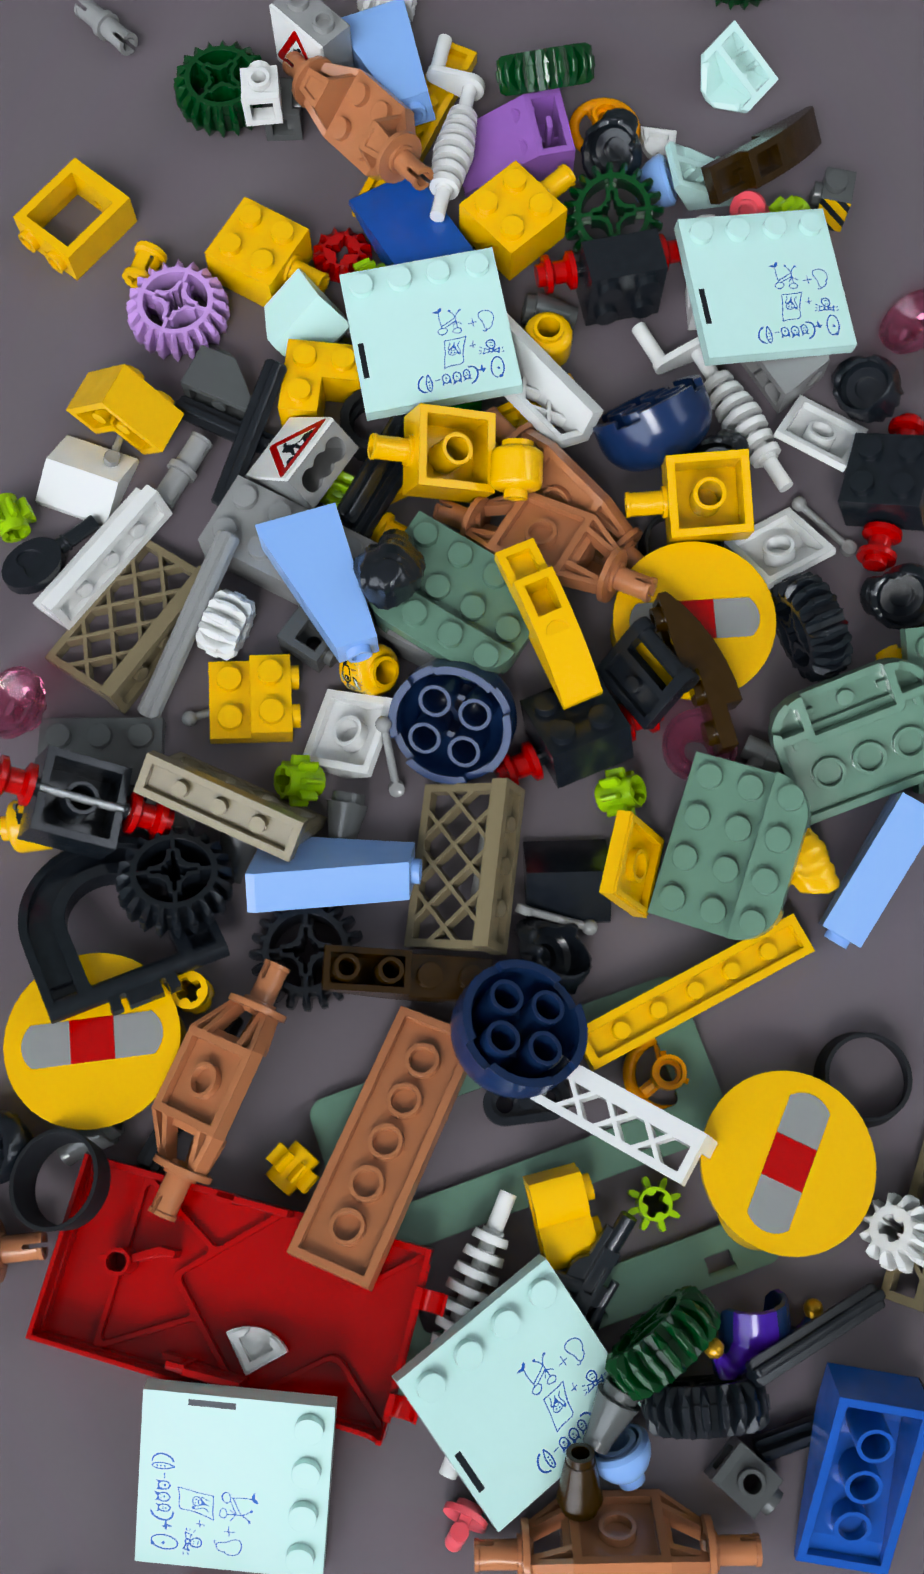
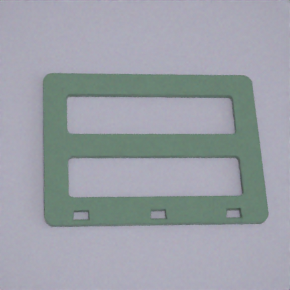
M665 976L658 977L583 1004L582 1008L587 1023L671 978ZM690 1018L655 1037L661 1051L666 1050L667 1054L676 1055L683 1060L687 1068V1078L689 1079L688 1085L683 1083L682 1086L674 1090L677 1097L675 1104L662 1110L704 1131L710 1114L723 1098V1094L693 1018ZM665 1065L670 1081L674 1080L676 1075L674 1068L670 1065ZM466 1075L457 1097L482 1087ZM365 1083L321 1098L311 1108L310 1120L325 1167ZM635 1119L621 1124L626 1143L633 1145L649 1140L644 1122ZM613 1128L605 1130L615 1136ZM654 1129L656 1137L665 1135L662 1132ZM591 1135L412 1201L395 1238L425 1246L485 1224L489 1219L500 1189L517 1196L510 1214L528 1208L529 1204L523 1176L575 1163L581 1174H589L593 1184L644 1165V1163L600 1138ZM676 1140L659 1145L662 1158L689 1148ZM652 1148L642 1151L654 1158ZM720 1223L706 1230L620 1261L613 1267L603 1284L608 1287L611 1280L614 1279L620 1285L605 1309L599 1329L650 1310L654 1304L660 1302L666 1295H671L676 1289H681L683 1286H696L700 1291L775 1262L779 1255L766 1251L751 1250L739 1245L728 1236ZM728 1250L734 1265L708 1274L704 1258ZM419 1313L406 1364L431 1344L432 1332L424 1329ZM442 1328V1329L437 1330V1331H435V1332H438V1333L443 1334V1332H444L445 1329Z

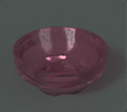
M924 289L916 290L901 298L882 320L879 329L880 341L895 354H909L924 349V331L920 333L924 330Z
M23 666L9 668L0 674V738L13 739L37 728L42 722L44 711L47 709L46 690L42 679L32 670ZM30 704L27 712L22 717L25 708Z
M699 708L686 710L675 716L667 725L662 737V754L668 768L685 781L688 780L693 764L684 754V748L688 743H701L705 746L709 755L715 756L712 746L707 747L704 743L700 727L704 719ZM738 746L732 752L716 757L735 761Z

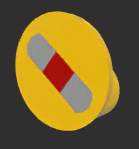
M686 541L658 548L647 554L631 568V570L657 578L658 584L653 597L650 596L651 600L649 603H645L641 599L620 591L617 592L610 628L612 647L615 646L636 620L644 616L650 619L649 609L653 608L652 605L657 594L666 591L683 604L714 639L735 677L738 688L750 681L759 672L773 647L776 634V612L766 583L756 569L745 559L719 545L699 541ZM658 632V636L662 639L661 633ZM641 642L636 650L662 681L668 685L673 678ZM689 691L684 693L680 699L691 700Z
M111 953L78 955L90 985L143 966L133 959ZM33 980L19 996L10 1013L3 1045L6 1072L13 1089L22 1102L42 1119L61 1127L78 1130L110 1127L134 1117L147 1108L156 1099L186 1035L185 1025L178 1015L175 1002L164 983L161 985L165 997L131 1009L127 999L123 998L121 1002L125 1012L113 1016L109 1003L51 1024L36 982Z
M764 1072L747 1078L734 1086L723 1096L710 1114L703 1132L712 1137L718 1144L710 1159L703 1155L699 1158L702 1182L723 1229L736 1243L751 1250L766 1251L779 1256L805 1257L825 1252L837 1246L856 1230L865 1217L874 1195L877 1167L873 1142L863 1119L849 1100L838 1090L816 1077L800 1072Z

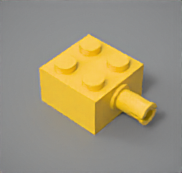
M515 160L459 204V230L477 250L492 247L497 269L510 281L564 238L568 209L557 198L570 189L571 186L576 185L575 175L566 164H561L540 182Z
M247 197L243 198L204 252L212 277H217L222 286L262 307L268 303L298 268L323 293L326 291L330 280L328 273L308 265L313 258L309 229Z
M419 403L404 416V438L379 435L377 433L370 435L367 447L368 458L370 460L402 462L403 496L472 503L477 497L487 498L495 493V489L490 484L491 454L496 445V413Z
M749 449L666 455L661 465L663 486H661L660 490L624 493L626 518L662 514V518H665L667 545L686 541L718 542L748 539L754 532Z

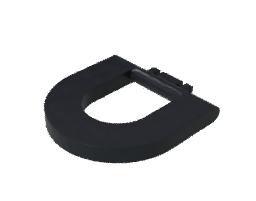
M119 836L116 850L101 860L62 851L41 867L23 894L18 912L19 937L51 1024L109 1003L113 1016L125 1012L121 999L126 998L130 1008L134 1009L165 997L162 983H167L171 994L182 990L181 981H179L177 976L230 956L228 946L216 920L213 922L212 927L201 922L199 923L197 935L190 928L182 929V934L178 939L174 935L173 930H167L177 953L90 985L69 935L68 919L72 909L83 896L97 888L115 885L119 862L126 861V848L137 849L138 838ZM174 873V882L172 883L174 891L177 889V873Z

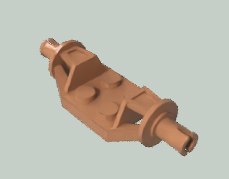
M292 51L285 56L294 64V67H291L285 61L282 63L283 71L293 78L292 94L294 100L307 109L322 136L364 175L374 180H384L386 183L392 184L406 179L418 191L424 190L430 185L420 176L423 174L429 180H432L434 173L429 166L420 161L422 146L415 132L414 112L373 76L361 69L333 64L323 56H315L305 60L298 51Z
M495 406L486 411L496 413V443L499 446L502 445V440L524 438L534 441V447L543 452V482L541 488L535 493L595 514L619 548L627 550L628 560L626 568L631 569L639 560L645 557L636 548L637 542L643 534L642 530L639 527L632 528L613 499L556 442L537 432L530 422L516 429ZM595 549L593 561L604 566L607 558Z
M535 492L529 493L528 500L509 501L503 499L502 495L492 499L477 497L469 507L440 499L439 503L435 505L433 519L459 529L460 535L494 555L498 551L534 538L547 566L553 567L562 586L596 594L597 600L600 602H609L616 592L620 591L641 599L645 603H649L651 600L650 596L653 597L656 591L657 578L626 568L628 560L627 550L619 548L595 514ZM506 515L499 526L490 524L491 516ZM595 549L607 558L604 566L593 561Z
M264 959V964L249 995L244 994L243 997L231 992L228 997L229 1001L190 1025L151 1107L158 1152L155 1153L152 1160L163 1166L166 1174L148 1211L172 1222L176 1221L177 1213L191 1183L196 1184L199 1182L211 1185L213 1178L208 1174L227 1143L225 1138L262 1058L266 1057L278 1022L285 1024L287 1017L276 1012L277 1008L273 1005L291 970L276 962ZM244 1011L253 1014L240 1037L224 1031ZM178 1128L194 1135L185 1161L177 1159Z
M635 1489L633 1491L602 1490L603 1504L598 1510L597 1515L591 1520L583 1522L567 1518L562 1513L561 1507L555 1499L529 1520L528 1517H521L520 1533H516V1538H474L475 1573H479V1571L517 1570V1574H718L720 1567H762L763 1563L762 1544L758 1532L752 1534L717 1535L710 1514H701L699 1517L660 1489ZM671 1527L699 1540L700 1550L675 1544ZM560 1529V1547L534 1554L535 1541Z

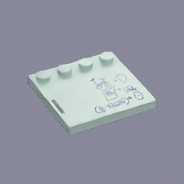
M823 208L677 220L674 232L705 366L852 353L857 346V341Z
M492 247L339 275L367 421L408 414L419 403L447 407L523 392L522 379Z
M538 1254L394 1373L392 1378L491 1524L500 1532L561 1477L566 1450L573 1443H584L583 1437L587 1431L597 1386L600 1383H604L607 1376L610 1375L605 1370L608 1352L548 1260Z
M148 1378L143 1388L135 1561L262 1574H324L338 1396Z

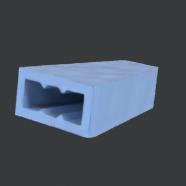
M393 0L341 17L350 25L354 67L369 73L414 112L415 126L436 120L404 0Z
M336 503L256 524L255 527L263 552L338 662L349 661L350 663H358L369 659L373 655L372 653L379 652L377 634L365 596L359 587L358 580L353 571L354 561Z
M904 792L890 795L819 921V924L827 928L824 937L847 949L850 942L859 948L862 947L924 845L923 803Z
M310 837L298 846L295 857L290 862L257 849L245 873L247 912L259 913L410 900L414 884H421L422 859L415 858V842Z

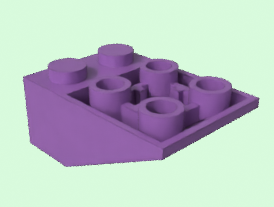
M560 88L522 94L477 119L474 157L462 185L465 197H469L515 160L540 182L561 164H566L573 171L576 149Z

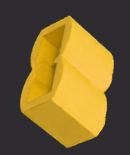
M575 1163L523 1176L540 1254L548 1260L553 1269L567 1268L574 1258L581 1254L589 1253L603 1229L597 1215L591 1217L588 1201L595 1199L590 1176L588 1173L581 1174Z

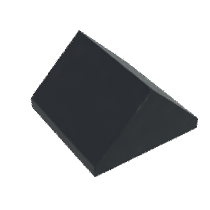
M606 839L523 842L525 904L533 908L581 921L593 919L596 923H609L611 921V900L599 893L608 854ZM526 916V918L541 919V918L534 917V916ZM547 920V921L550 922L551 924H553V923H555V924H560V923H556V922H552V921Z

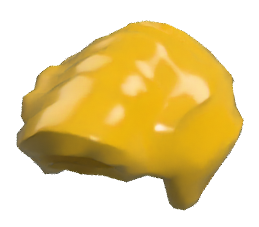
M810 827L805 835L791 885H794L803 894H830L839 888L840 879L836 875L834 864L830 862L829 852L824 841L820 840L819 836Z

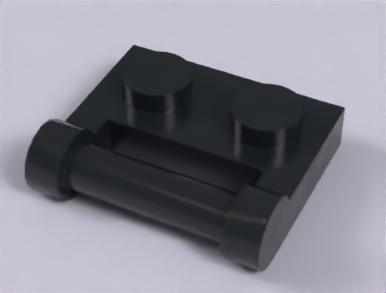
M647 616L636 620L596 667L597 674L644 730L654 729L683 694L690 691L700 680V676L692 667L686 668L655 632V624ZM641 642L673 678L668 685L662 681L636 650Z

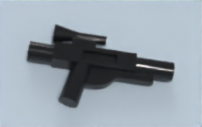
M626 1211L620 1212L613 1226L605 1224L589 1253L581 1254L574 1258L565 1272L554 1269L583 1316L594 1330H599L605 1309L620 1285L614 1279L611 1280L608 1287L603 1284L613 1267L616 1266L620 1257L619 1251L637 1222V1219ZM591 1306L594 1307V1308L586 1315V1313L588 1312L589 1308H590Z

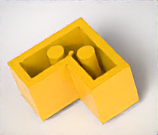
M288 339L284 363L287 372L281 385L278 403L282 427L289 417H323L326 401L344 403L351 394L361 389L353 345Z
M126 364L88 372L66 408V411L95 434L115 431L143 455L163 452L184 416V413L174 405V400L168 394L155 390L144 380L145 376L142 372Z

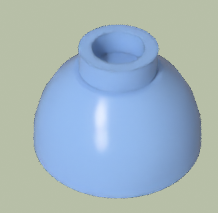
M658 153L651 157L641 168L642 175L639 182L642 183L648 178H652L654 181L652 188L647 193L660 191L661 199L653 205L663 207L675 206L677 192L673 186L670 168L665 156Z
M629 1423L612 1444L607 1455L595 1452L598 1474L602 1479L619 1485L624 1491H633L645 1482L644 1472L647 1470L651 1458L650 1439L645 1428Z

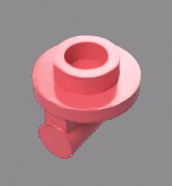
M745 190L736 195L730 204L729 210L730 215L768 213L770 211L763 196L753 190Z
M459 1497L457 1502L447 1501L443 1508L444 1514L455 1522L445 1538V1546L451 1552H458L466 1542L469 1530L483 1534L488 1527V1523L482 1517L483 1510L481 1507L466 1498Z

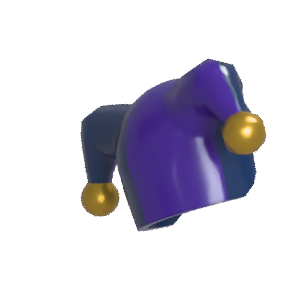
M779 1289L772 1290L765 1296L762 1312H743L731 1308L723 1310L720 1314L719 1339L714 1338L709 1342V1347L704 1351L712 1360L714 1374L721 1381L737 1379L747 1371L745 1363L748 1359L823 1313L822 1303L815 1298L807 1299L803 1304L805 1316L796 1327L791 1325L786 1294Z

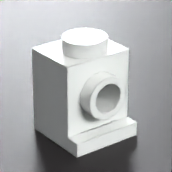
M257 60L250 63L247 68H240L241 102L246 126L282 124L281 86L277 65L270 66L265 61ZM273 104V107L253 108V105Z

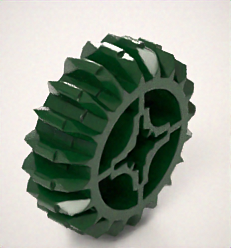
M222 40L220 46H212L208 41L206 49L201 50L195 47L194 56L184 55L183 65L177 66L174 90L177 106L180 108L186 122H192L197 131L205 128L209 136L215 131H219L223 138L228 131H234L239 136L240 129L243 127L252 131L253 126H246L241 102L240 68H247L253 61L262 60L261 56L254 55L251 47L242 49L238 41L232 46H227L224 40ZM202 88L204 92L198 95L199 90ZM263 104L253 105V108L263 107Z
M586 42L504 55L496 61L497 83H499L500 93L505 96L590 83L594 79L595 59L594 55L592 56L591 45Z
M607 162L605 174H601L600 169L597 166H593L591 169L592 180L586 175L581 174L579 176V183L583 190L571 186L569 195L576 201L568 200L564 201L563 204L568 209L567 212L572 213L567 215L566 227H573L565 233L566 240L573 241L579 239L573 246V252L575 254L580 253L581 242L595 240L587 233L584 228L585 225H591V229H601L607 234V237L621 235L622 229L625 226L635 224V220L644 219L640 231L656 228L658 232L661 231L663 223L654 218L664 214V207L653 205L661 199L660 191L647 193L653 186L654 181L652 178H648L640 183L642 170L637 168L632 176L627 175L628 164L626 162L622 163L620 172H613V163ZM618 188L633 194L641 204V207L623 202L619 198ZM605 189L606 198L604 203L599 207L591 208V212L582 213L588 200L597 192ZM611 200H613V207L618 215L615 233H613L609 217H603V215L608 216Z
M683 1286L681 1289H676L671 1295H666L645 1314H642L634 1324L630 1325L628 1331L620 1336V1340L612 1347L606 1359L605 1370L612 1377L611 1381L623 1393H627L633 1401L650 1398L654 1393L660 1392L667 1384L673 1383L675 1378L681 1373L686 1372V1369L693 1362L697 1361L699 1355L709 1347V1342L716 1337L717 1331L720 1328L721 1316L714 1309L715 1305L707 1295L702 1294L696 1286Z

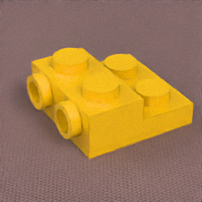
M290 654L249 655V661L208 662L211 744L293 742V728H301L300 704H292L291 690H299V665H290Z

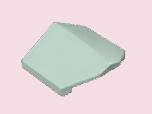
M735 20L701 54L700 91L705 101L713 108L747 113L778 80V77Z
M670 141L665 146L673 186L688 211L730 206L734 197L721 204L710 203L701 170L702 166L718 159L720 156L714 159L694 149Z
M300 268L291 275L264 306L267 339L283 356H286L288 339L337 343L349 330L348 319Z

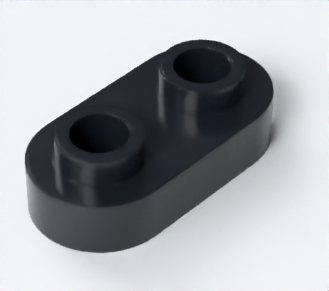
M563 1081L550 1090L555 1095V1103L571 1098L569 1089ZM486 1091L484 1095V1113L488 1120L497 1126L509 1127L553 1121L561 1117L530 1098H510L513 1103L512 1110L508 1113H502L496 1107V1101L502 1096Z

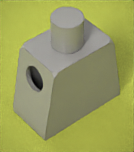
M829 355L744 362L740 364L776 413L779 414L822 379L830 358Z

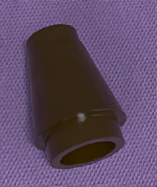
M580 1442L571 1444L566 1450V1457L556 1494V1500L561 1507L562 1513L567 1518L578 1522L594 1518L603 1504V1493L594 1449L590 1445Z

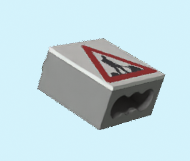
M275 0L269 5L279 62L283 63L285 61L291 67H294V64L285 56L292 51H298L305 60L315 56H323L333 64L354 68L350 25L321 0Z
M289 417L245 477L305 508L313 509L359 447L332 417Z

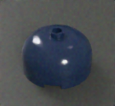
M690 375L673 381L674 387L671 389L669 386L654 391L651 389L601 416L603 424L598 422L593 427V433L602 453L608 461L626 471L643 472L659 467L661 469L666 455L688 454L694 450L706 437L713 415L711 400L701 375Z
M440 658L422 664L405 679L392 699L388 718L392 723L389 730L390 737H394L399 749L407 758L405 763L423 777L449 785L468 783L469 780L482 777L489 772L492 773L505 758L513 742L517 727V710L514 698L507 684L497 673L484 671L470 663Z
M510 959L499 961L494 966L483 970L464 988L455 1003L451 1016V1041L455 1055L463 1070L479 1086L502 1097L515 1099L531 1098L555 1088L579 1066L587 1047V1021L581 1003L576 1006L570 994L559 983L562 979L560 976L540 964L527 960ZM561 1055H563L561 1061L556 1066L551 1068L554 1064H556L559 1061Z

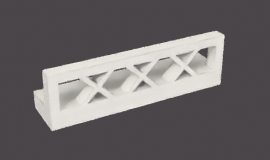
M507 313L522 379L523 392L504 397L540 434L556 442L561 448L588 441L593 432V427L598 423L604 410ZM528 400L537 402L541 407L531 404ZM553 425L561 427L566 433L560 434Z
M147 484L142 490L136 487L35 599L33 604L37 609L67 630H70L173 514L159 492Z
M561 1055L559 1061L556 1064H554L551 1068L556 1066L561 1061L563 1055ZM581 1065L566 1078L570 1082L572 1098L555 1103L545 1097L547 1092L530 1098L684 1187L700 1156L703 1155L710 1159L718 1144L717 1141L705 1132ZM579 1087L588 1092L581 1094ZM600 1098L607 1102L610 1118L592 1124L587 1121L583 1103ZM576 1106L578 1115L566 1108ZM616 1108L624 1111L625 1113L618 1115ZM638 1119L645 1123L649 1140L630 1145L624 1140L620 1124ZM613 1126L615 1136L603 1129ZM654 1129L662 1132L665 1135L656 1137ZM676 1140L689 1147L678 1171L664 1164L659 1145ZM652 1148L654 1158L642 1151Z

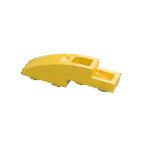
M534 538L496 552L494 560L529 630L528 638L563 710L601 695L603 690L577 619L553 567L547 566Z

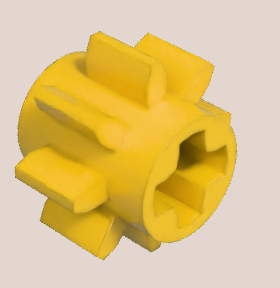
M297 1140L289 1148L279 1142L266 1157L273 1166L265 1175L289 1197L297 1188L303 1194H306L320 1178L313 1172L320 1161Z

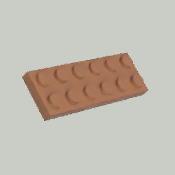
M400 1006L286 1251L288 1254L372 1292L467 1075L460 1065L452 1046L451 1024Z

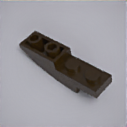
M808 106L751 136L752 141L702 166L701 170L710 203L721 204L747 189H758L784 174L815 151L822 142L813 106Z
M666 591L658 593L652 605L653 608L649 609L650 620L656 626L655 632L661 633L664 643L686 668L692 667L700 676L699 682L689 691L693 705L695 707L700 706L704 722H701L700 727L704 743L707 747L712 746L715 756L730 753L739 745L729 710L735 709L743 700L735 677L721 650L699 620Z
M325 944L321 990L395 1000L433 1003L456 1002L464 988L476 975L493 966V959L412 953V950Z

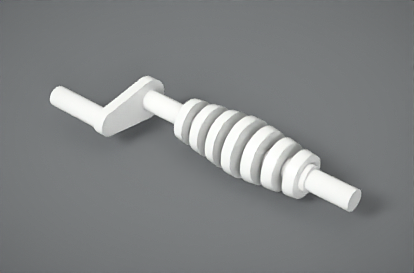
M440 34L438 36L432 62L426 73V78L431 84L460 97L459 104L450 108L433 148L431 169L434 174L433 179L430 180L429 188L434 195L430 218L434 222L444 221L449 200H453L458 196L472 164L477 126V114L473 109L474 101H478L483 97L485 91V82L479 75L445 67L452 44V38L447 34Z
M644 322L636 324L632 328V333L652 362V367L656 374H663L695 362L706 379L704 385L710 397L712 409L715 410V416L718 422L722 423L721 429L738 432L747 440L751 465L754 468H764L780 493L790 489L794 483L777 459L781 449L778 442L774 441L775 437H773L774 434L771 428H767L768 422L766 417L761 414L762 409L757 402L753 401V397L747 391H743V386L737 380H734V376L729 370L719 371L716 365L705 366L698 337L665 355Z
M500 1189L487 1224L483 1225V1228L475 1227L471 1234L480 1239L478 1247L466 1243L462 1251L473 1257L471 1264L458 1259L453 1267L455 1270L466 1275L464 1281L448 1276L445 1286L459 1294L457 1298L448 1296L445 1308L452 1311L450 1316L444 1314L443 1317L439 1315L436 1317L435 1323L444 1328V1332L475 1307V1301L482 1302L491 1294L481 1289L483 1283L493 1287L498 1286L499 1277L488 1272L490 1265L500 1269L503 1267L504 1259L494 1253L497 1247L507 1250L509 1241L503 1238V1231L517 1196ZM432 1332L430 1342L432 1343L442 1334ZM445 1456L439 1473L446 1478L456 1480L458 1474Z

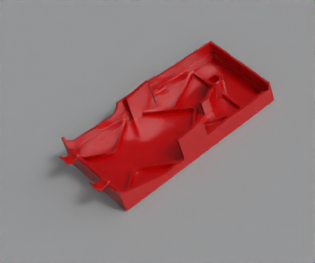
M84 1154L63 1223L72 1218L82 1208L89 1196L94 1176L91 1154ZM107 1158L111 1173L107 1198L100 1211L88 1223L74 1230L59 1232L25 1337L26 1339L158 1379L338 1396L335 1428L369 1439L378 1446L382 1445L387 1435L392 1417L400 1418L416 1425L418 1415L405 1395L398 1394L399 1387L392 1378V1375L406 1364L419 1310L441 1317L444 1315L449 1295L425 1288L434 1248L395 1238L371 1292L295 1258L286 1252L304 1212L200 1183H191L177 1213L176 1221L172 1222L148 1211L165 1177L164 1173ZM243 1326L261 1327L277 1335L287 1346L289 1352L245 1376L226 1332Z

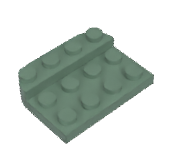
M419 510L405 532L413 539L418 551L424 556L426 568L421 582V589L416 591L407 601L389 610L378 609L368 601L375 623L385 633L391 630L436 658L466 662L484 671L505 674L513 666L530 640L528 638L529 630L494 560L495 555Z
M879 659L796 691L785 697L771 710L768 725L770 745L774 749L782 773L791 778L804 792L810 806L811 825L924 782V670L906 659Z
M696 751L647 913L733 940H751L769 932L780 922L784 914V904L807 829L811 825L810 806L802 789L791 778L782 773L770 772Z

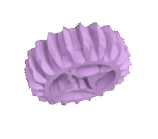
M179 259L175 267H169L163 262L162 270L157 272L149 267L148 274L150 277H137L138 288H130V300L126 302L127 321L130 329L133 330L137 342L140 345L144 344L145 349L150 354L157 351L163 360L172 354L178 363L183 354H188L193 360L195 352L199 350L201 345L208 348L209 343L219 345V334L227 333L228 326L226 321L230 320V310L227 293L224 292L218 278L212 277L207 267L199 271L194 261L187 268H184L183 263ZM194 297H199L205 301L207 306H200L198 301L193 300ZM151 315L158 316L159 320L163 321L162 326L150 320Z

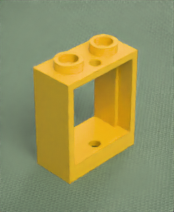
M76 158L68 163L13 216L20 231L18 238L22 244L33 253L39 251L43 254L48 263L57 272L63 273L65 271L77 281L137 222L130 198ZM79 195L100 210L102 214L67 247L43 228L69 202Z

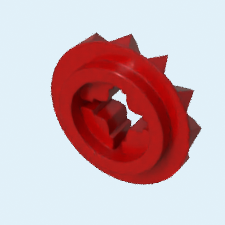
M334 227L331 234L327 236L321 234L318 244L313 245L315 268L328 273L329 281L341 283L340 274L355 272L353 264L368 257L372 261L371 244L367 243L363 233L355 234L350 227L346 231H338ZM346 246L348 254H345L338 264L336 253Z

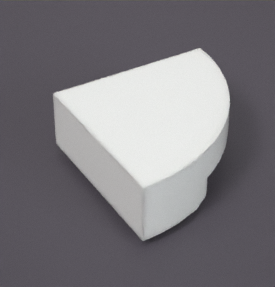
M641 126L639 141L642 145L643 153L648 159L660 153L665 156L668 162L665 146L670 141L676 142L677 131Z
M243 1326L226 1332L245 1376L289 1352L287 1346L277 1335L261 1327Z

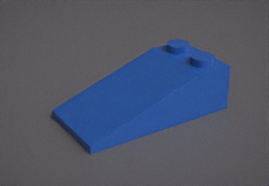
M404 179L395 184L384 183L349 200V205L380 261L386 266L473 251L469 242L447 213L442 222L431 220L430 212L434 195L428 187L418 191L410 182Z
M827 1362L814 1413L794 1548L796 1561L874 1574L889 1573L924 1451V1389L917 1377Z

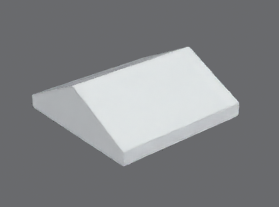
M800 395L775 431L773 437L844 472L847 468L855 433H867L868 429Z
M66 435L46 458L35 501L38 505L82 520L92 515L97 523L102 526L119 507L137 469L139 460L119 452V464L115 467H108L103 459L105 452L111 449Z
M790 507L754 525V532L748 539L724 541V548L738 554L751 564L763 578L768 589L773 588L774 585L782 582L783 579L801 573L836 554V548Z
M327 689L303 755H310V762H319V766L324 772L342 778L371 777L383 745L381 732L376 729L375 722L381 716L388 717L393 698Z

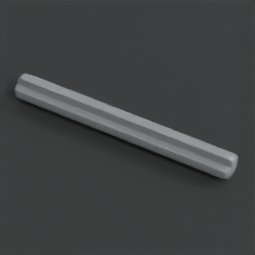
M221 529L217 531L138 705L137 711L141 715L151 719L161 716L196 639V633L199 629L198 624L202 619L203 612L206 610L209 600L213 599L237 549L239 538L236 535Z

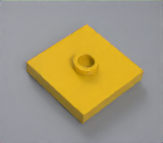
M617 810L599 893L633 917L647 918L664 839L632 811Z

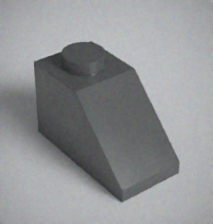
M201 345L180 382L184 395L242 421L251 396L236 358L223 349L217 348L213 350Z

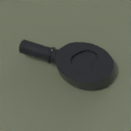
M89 515L63 535L60 534V537L56 540L37 537L18 545L11 551L3 563L1 573L4 582L11 591L17 594L29 595L45 589L65 567V553L69 550L72 551L73 547L100 528L99 524L92 515Z

